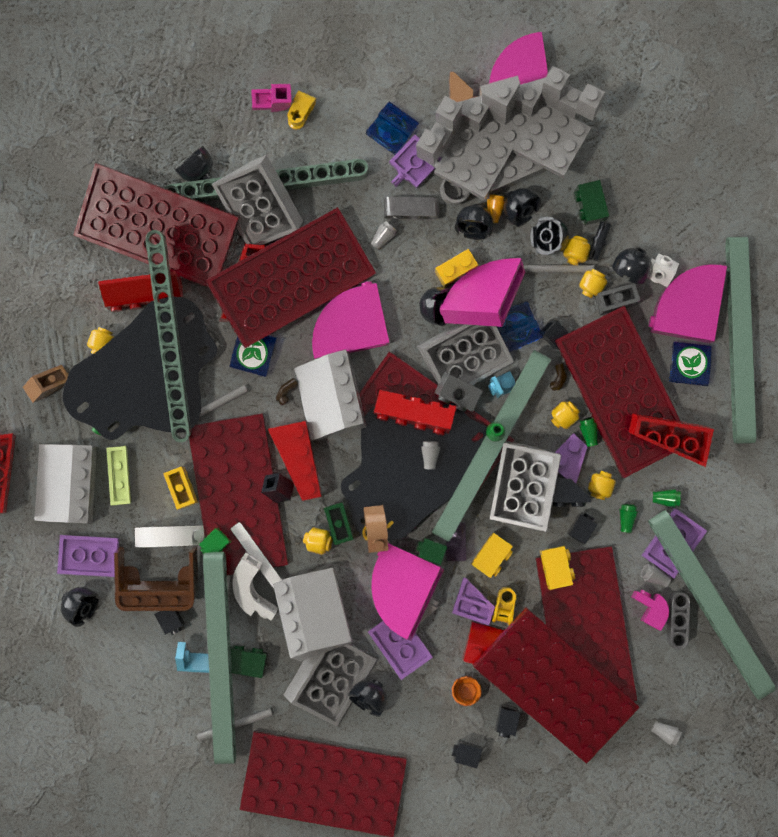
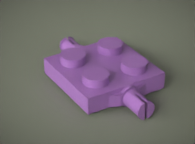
M416 135L389 161V164L398 173L391 181L395 187L403 180H406L417 189L436 169L417 157L416 144L419 138Z

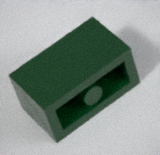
M600 180L577 185L574 199L576 203L579 202L580 210H578L580 221L584 222V226L606 221L609 213Z
M343 502L325 507L324 511L334 544L338 545L354 540Z
M424 538L423 541L419 540L416 552H418L419 558L441 565L447 546Z
M233 644V647H231L232 672L230 673L263 678L268 653H265L262 648L252 647V650L244 649V645Z

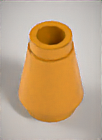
M490 194L489 199H487V210L492 215L493 223H498L503 211L505 197Z

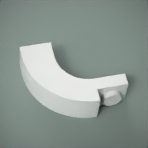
M203 525L135 528V547L199 545L205 539Z
M245 552L234 572L232 583L234 596L239 606L248 615L251 616L254 611H257L261 617L272 620L276 615L278 607L261 597L253 585V577L259 570L262 562Z

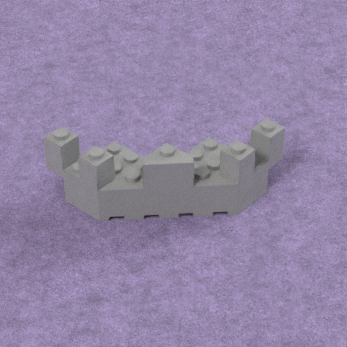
M552 66L546 78L520 85L518 76L480 86V96L456 102L445 96L435 112L436 122L431 131L425 129L416 144L417 157L433 166L439 156L442 157L434 174L483 200L488 196L512 153L564 178L591 131V127L576 120V117L579 114L593 121L602 106L605 92L590 84H587L582 92L568 85L570 74Z

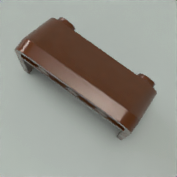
M193 546L190 550L189 566H184L180 569L178 581H140V572L136 567L124 566V547H120L114 552L116 606L122 611L189 610L193 606L196 596L198 579L197 546Z

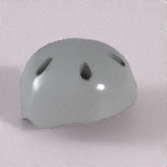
M445 179L440 185V195L450 205L463 203L470 193Z

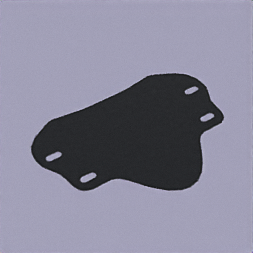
M169 297L162 298L159 300L162 303H166ZM174 297L192 429L198 422L201 413L199 372L204 365L215 357L217 345L206 330L200 309L189 299ZM154 300L148 303L139 315L106 345L74 365L63 388L62 399L68 413L74 419L92 426L108 440L118 439L131 427L137 425L171 433ZM164 312L162 320L165 323L170 322L171 315L168 312ZM194 313L195 317L189 323L183 322L187 315ZM167 331L164 334L166 341H173L174 336L172 332ZM205 345L209 346V350L204 355H198V351ZM168 351L167 359L175 361L176 353ZM175 370L170 371V378L178 380V372ZM174 389L172 391V397L174 399L179 400L181 398V392L177 389ZM84 402L89 404L88 408L82 413L77 412V408ZM175 409V416L179 419L183 418L184 412L181 409ZM115 421H118L120 423L119 427L113 432H109L108 427ZM178 428L177 433L186 432V430Z
M445 404L443 408L449 409V405L456 406V404ZM375 407L370 409L365 415L367 427L361 429V464L341 482V491L350 505L353 524L357 531L363 536L362 532L365 524H362L360 521L364 517V507L383 505L386 525L391 521L394 522L387 528V540L392 541L404 538L427 515L453 496L486 437V426L470 419L463 411L456 408L451 429L448 434L445 433L443 436L433 433L432 429L426 428L423 431L415 429V425L407 423V426L396 424V420L388 419V421L379 420L377 415H374ZM479 432L483 433L481 439L477 442H472L471 438ZM423 441L439 442L440 451L436 462V469H424L421 449ZM356 480L360 481V486L352 491L349 490V486Z

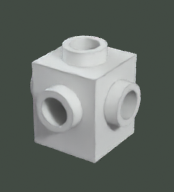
M658 253L655 259H651L652 271L649 278L655 283L668 287L676 274L679 263L673 261L668 256Z

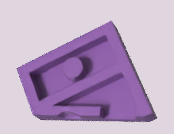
M574 433L555 453L562 454L558 473L565 479H572L577 483L587 445Z
M463 577L452 613L489 625L495 607Z

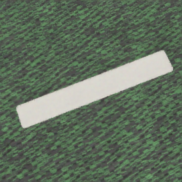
M239 522L231 528L232 532L247 553L262 562L259 569L274 588L273 584L281 581V578Z

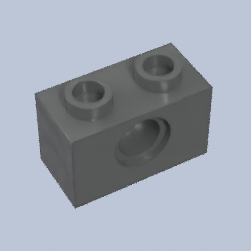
M635 283L600 292L595 296V301L601 316L622 306H625V308L636 306L640 302Z
M444 372L434 393L439 395V400L447 404L450 401L456 403V408L463 412H466L467 409L473 412L483 391ZM457 389H461L460 397L455 398L454 392Z

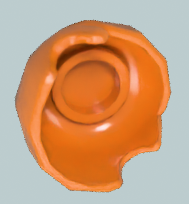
M469 676L456 679L452 686V696L462 706L476 704L482 694L481 685L476 679Z

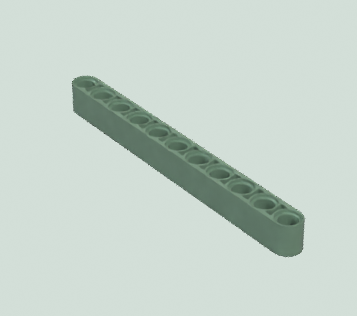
M354 159L275 171L280 179L284 176L290 178L289 182L283 183L286 190L364 180L368 176V165L363 159ZM362 166L365 170L363 173H357L355 168ZM344 169L346 173L343 176H339L336 174V171ZM321 171H325L327 173V176L325 178H319L317 176L318 173ZM307 174L309 177L307 180L301 181L299 176ZM221 178L169 184L164 188L199 202L219 200L220 198L215 189L210 194L205 193V190ZM189 189H195L193 196L186 195Z
M152 230L146 235V246L171 433L175 441L185 442L191 435V424L167 242L163 232ZM154 234H159L161 237V241L157 245H154L151 241V237ZM157 253L163 256L161 264L154 262V256ZM159 273H163L166 276V281L163 284L157 282L156 277ZM162 292H165L169 297L166 303H162L159 300V295ZM164 312H168L171 315V320L168 323L162 320ZM167 331L172 332L174 336L172 342H168L164 338V334ZM168 351L176 353L175 361L167 359ZM171 370L178 372V380L170 378L169 373ZM174 389H177L181 392V398L179 400L174 399L172 397V391ZM175 409H181L184 412V417L181 419L177 418L174 414ZM177 429H185L186 437H179Z
M727 237L725 250L733 441L735 444H749L756 442L749 242L747 237Z
M536 350L533 351L494 421L501 423L505 427L506 434L504 438L495 442L491 441L486 435L433 529V534L447 542L452 538L551 360L547 356ZM499 427L493 429L495 433H500Z
M664 510L648 520L651 529L755 697L761 700L776 690L774 683L671 516Z
M225 552L204 553L203 568L214 763L235 764L236 739L232 673H230L232 670Z

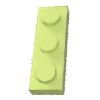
M127 446L106 448L110 505L131 504Z

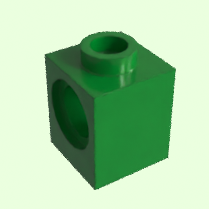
M215 528L199 544L202 547L200 551L203 554L222 552L232 541L219 528Z

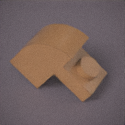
M383 505L364 507L369 553L388 551V533Z

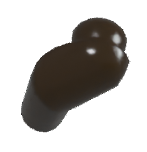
M564 363L555 365L557 377L555 381L550 382V388L553 391L563 389L568 380Z
M294 378L279 388L276 401L281 406L289 401V398L286 397L287 393L298 386Z

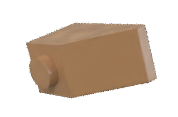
M450 72V99L460 102L477 97L473 96V89L457 74Z
M62 365L32 376L23 386V389L32 403L62 388L66 383L68 373Z

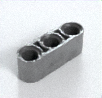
M433 197L384 198V218L408 220L439 219V199Z
M677 591L669 596L667 642L676 649H683L688 645L690 598L687 594ZM681 595L683 597V603L682 605L677 606L675 603L676 597ZM681 615L683 619L680 625H676L674 622L675 617ZM676 635H680L682 638L681 643L675 645L673 641Z

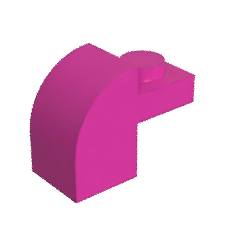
M271 84V89H252V110L279 112L290 108L292 103L291 85Z
M642 589L640 592L634 590L631 598L647 606L641 621L661 631L669 616V607L666 600L656 593L650 599L652 595Z

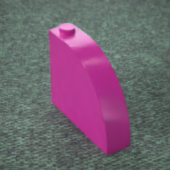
M542 32L525 35L507 46L493 66L489 83L518 76L520 85L546 78L548 70Z
M509 258L492 261L471 270L461 277L452 286L443 304L440 306V314L443 316L444 322L449 324L502 327L526 273L522 259Z
M698 266L674 279L661 293L656 303L654 314L650 316L648 327H651L650 333L705 343L714 342L727 266Z
M372 281L361 283L360 287L352 288L339 294L325 306L317 319L313 331L312 349L314 359L342 350H347L350 354L389 345L377 283L372 284Z
M388 543V551L377 553L379 557L374 566L371 582L372 597L377 612L385 624L396 634L412 641L444 569Z

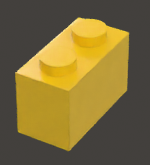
M467 249L436 267L435 273L445 288L477 268L478 264L470 250Z
M181 466L163 473L177 510L198 503L185 467Z
M492 533L471 562V565L489 578L492 575L496 577L502 568L499 565L503 560L507 561L512 555L513 551H511V548L513 546L495 533Z
M565 546L540 550L548 589L573 585L572 580H575L573 568L570 569L568 561H571L569 550H565Z

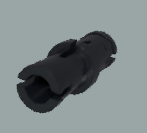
M600 221L597 233L591 240L593 243L588 258L594 259V261H599L602 248L606 246L607 241L605 240L612 226L609 223L605 225L603 221Z

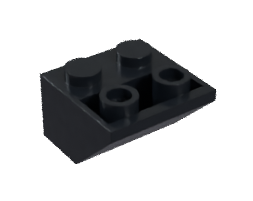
M557 479L552 507H564L566 503H571V507H586V503H591V498L572 479Z

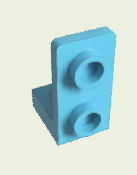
M509 371L499 377H492L488 388L492 396L496 395L498 399L510 393L516 382Z
M178 642L175 657L177 671L209 673L208 654L190 653V650H187L186 642Z

